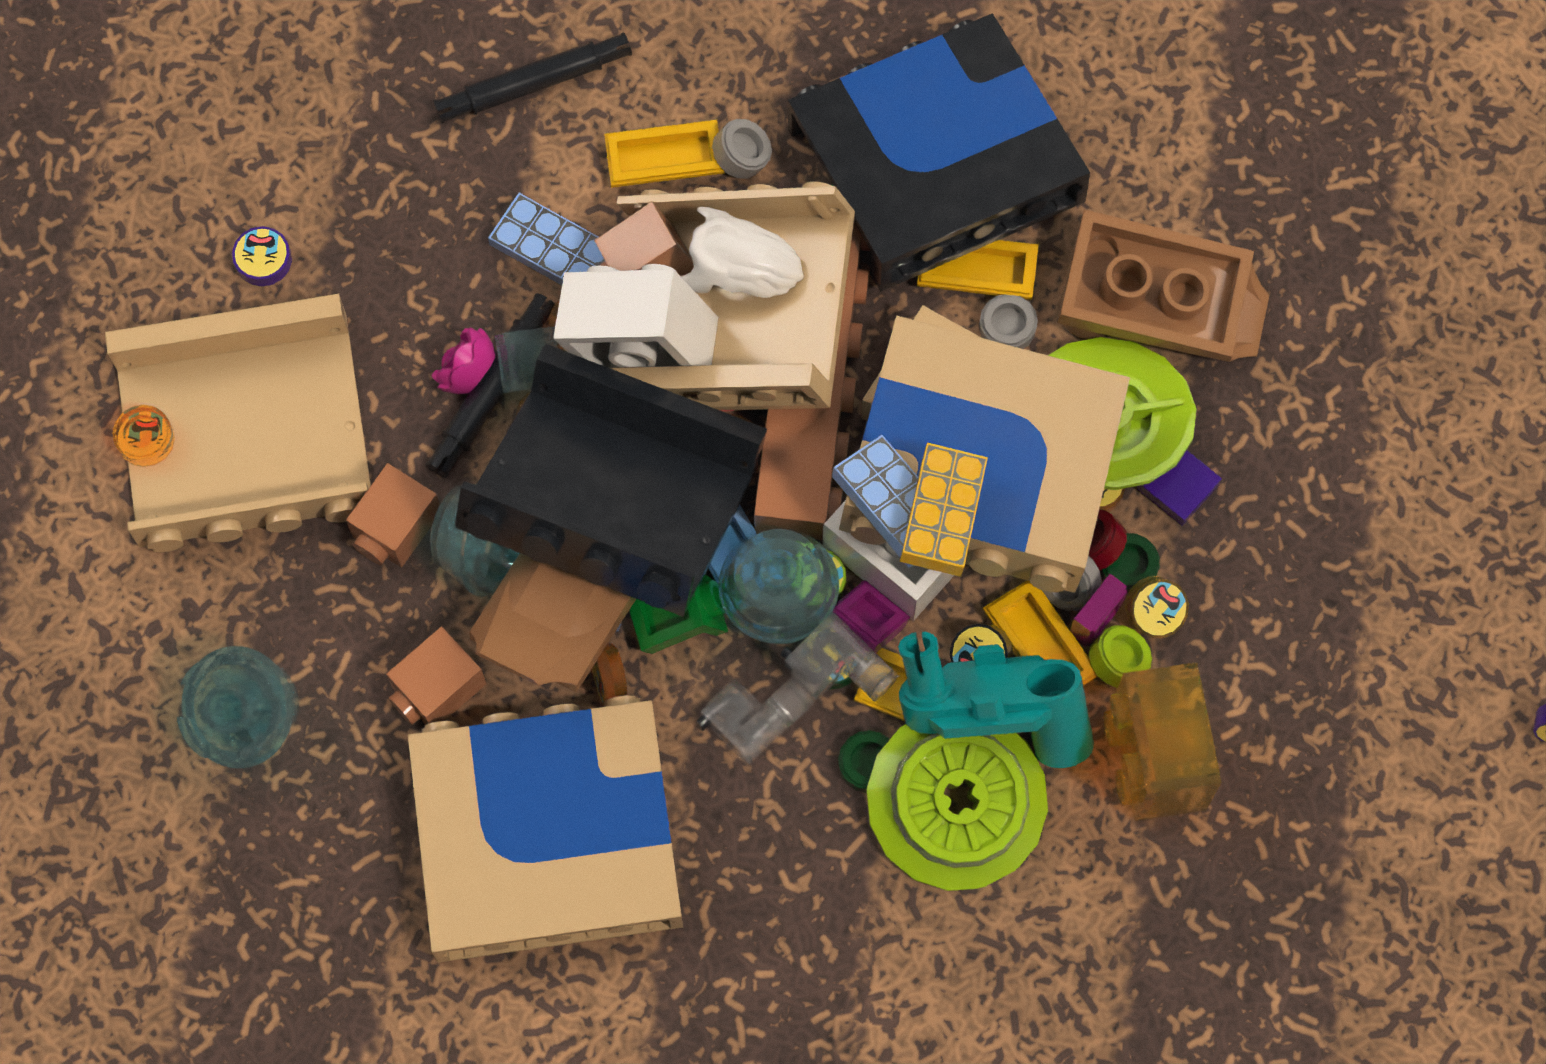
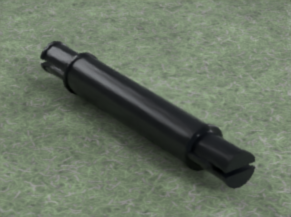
M624 32L595 44L592 41H588L584 45L469 86L465 85L464 91L439 100H433L434 107L437 111H441L437 113L441 124L470 112L477 115L478 112L589 72L602 70L601 65L628 55L631 56V46L626 45L617 48L629 43Z
M536 293L521 319L513 321V326L495 352L496 356L492 365L481 381L469 392L447 428L442 431L443 439L430 460L425 464L430 471L438 468L435 474L447 478L463 450L469 451L476 435L537 340H540V330L551 313L556 309V305L552 300L546 302L543 308L540 309L547 297Z

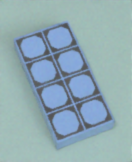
M518 193L488 237L489 244L492 247L560 285L563 283L564 272H587L589 267L598 266L605 261L594 241L598 236L521 193Z
M881 435L833 468L832 477L900 557L918 476L886 438ZM905 563L908 568L913 566L911 564Z

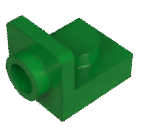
M704 575L684 617L661 608L652 607L638 599L635 600L629 609L642 652L654 654L701 633L718 636L728 632L723 615L728 611L725 594L720 585Z

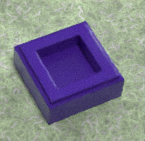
M1186 450L1176 467L1149 484L1137 486V490L1183 526L1220 485L1222 478Z

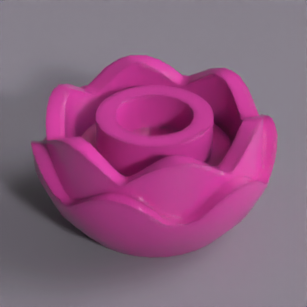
M470 327L462 331L460 342L444 353L442 369L435 370L431 375L439 383L438 389L452 394H466L475 388L492 365L496 356L493 343L488 334L482 328L475 330Z

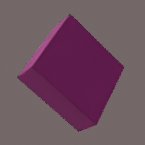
M1111 574L1108 575L1073 620L1070 631L1076 640L1085 647L1087 645L1090 646L1120 610L1125 600L1127 586Z
M864 580L830 608L824 622L870 659L902 631L910 616L869 582Z

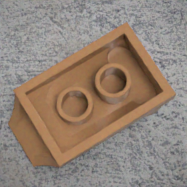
M1084 209L1069 259L1059 304L1057 323L1063 324L1071 334L1082 339H1093L1109 335L1231 362L1243 357H1257L1269 294L1261 285L1252 263L1254 251Z
M520 553L471 629L470 640L476 644V655L538 686L547 683H558L577 693L636 598L605 586L595 585L585 578L549 564L534 561Z

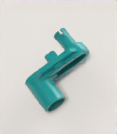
M916 632L905 636L900 641L898 648L903 659L907 680L900 687L899 698L905 723L910 729L919 733H938L944 739L1030 732L1036 758L1042 764L1051 768L1076 766L1085 761L1092 753L1094 740L1080 670L1073 663L1065 660H1044L1039 655L1005 658L1004 650L998 644L979 646L973 652L975 661L951 662L942 668L938 652V641L933 634L922 632L925 648L923 652L920 651Z

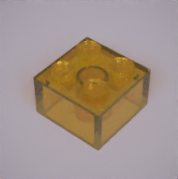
M1197 662L1123 673L1116 694L1110 695L1111 710L1104 711V724L1109 746H1120L1122 755V769H1116L1115 771L1117 793L1121 806L1131 805L1134 821L1206 811L1222 781Z

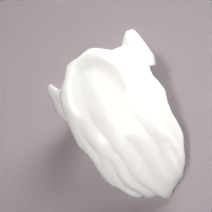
M710 207L697 208V211L706 218V221L693 231L689 253L692 257L694 268L690 273L681 276L696 293H708L712 286L716 285L731 293L743 292L756 297L770 298L787 293L789 289L795 287L796 283L803 279L801 260L797 256L796 251L783 238L759 227L751 221L735 218L726 211Z

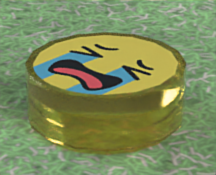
M1149 576L1139 580L1131 588L1126 598L1125 611L1129 622L1135 629L1151 638H1165L1175 634L1184 625L1188 617L1189 603L1186 593L1178 584L1162 576Z

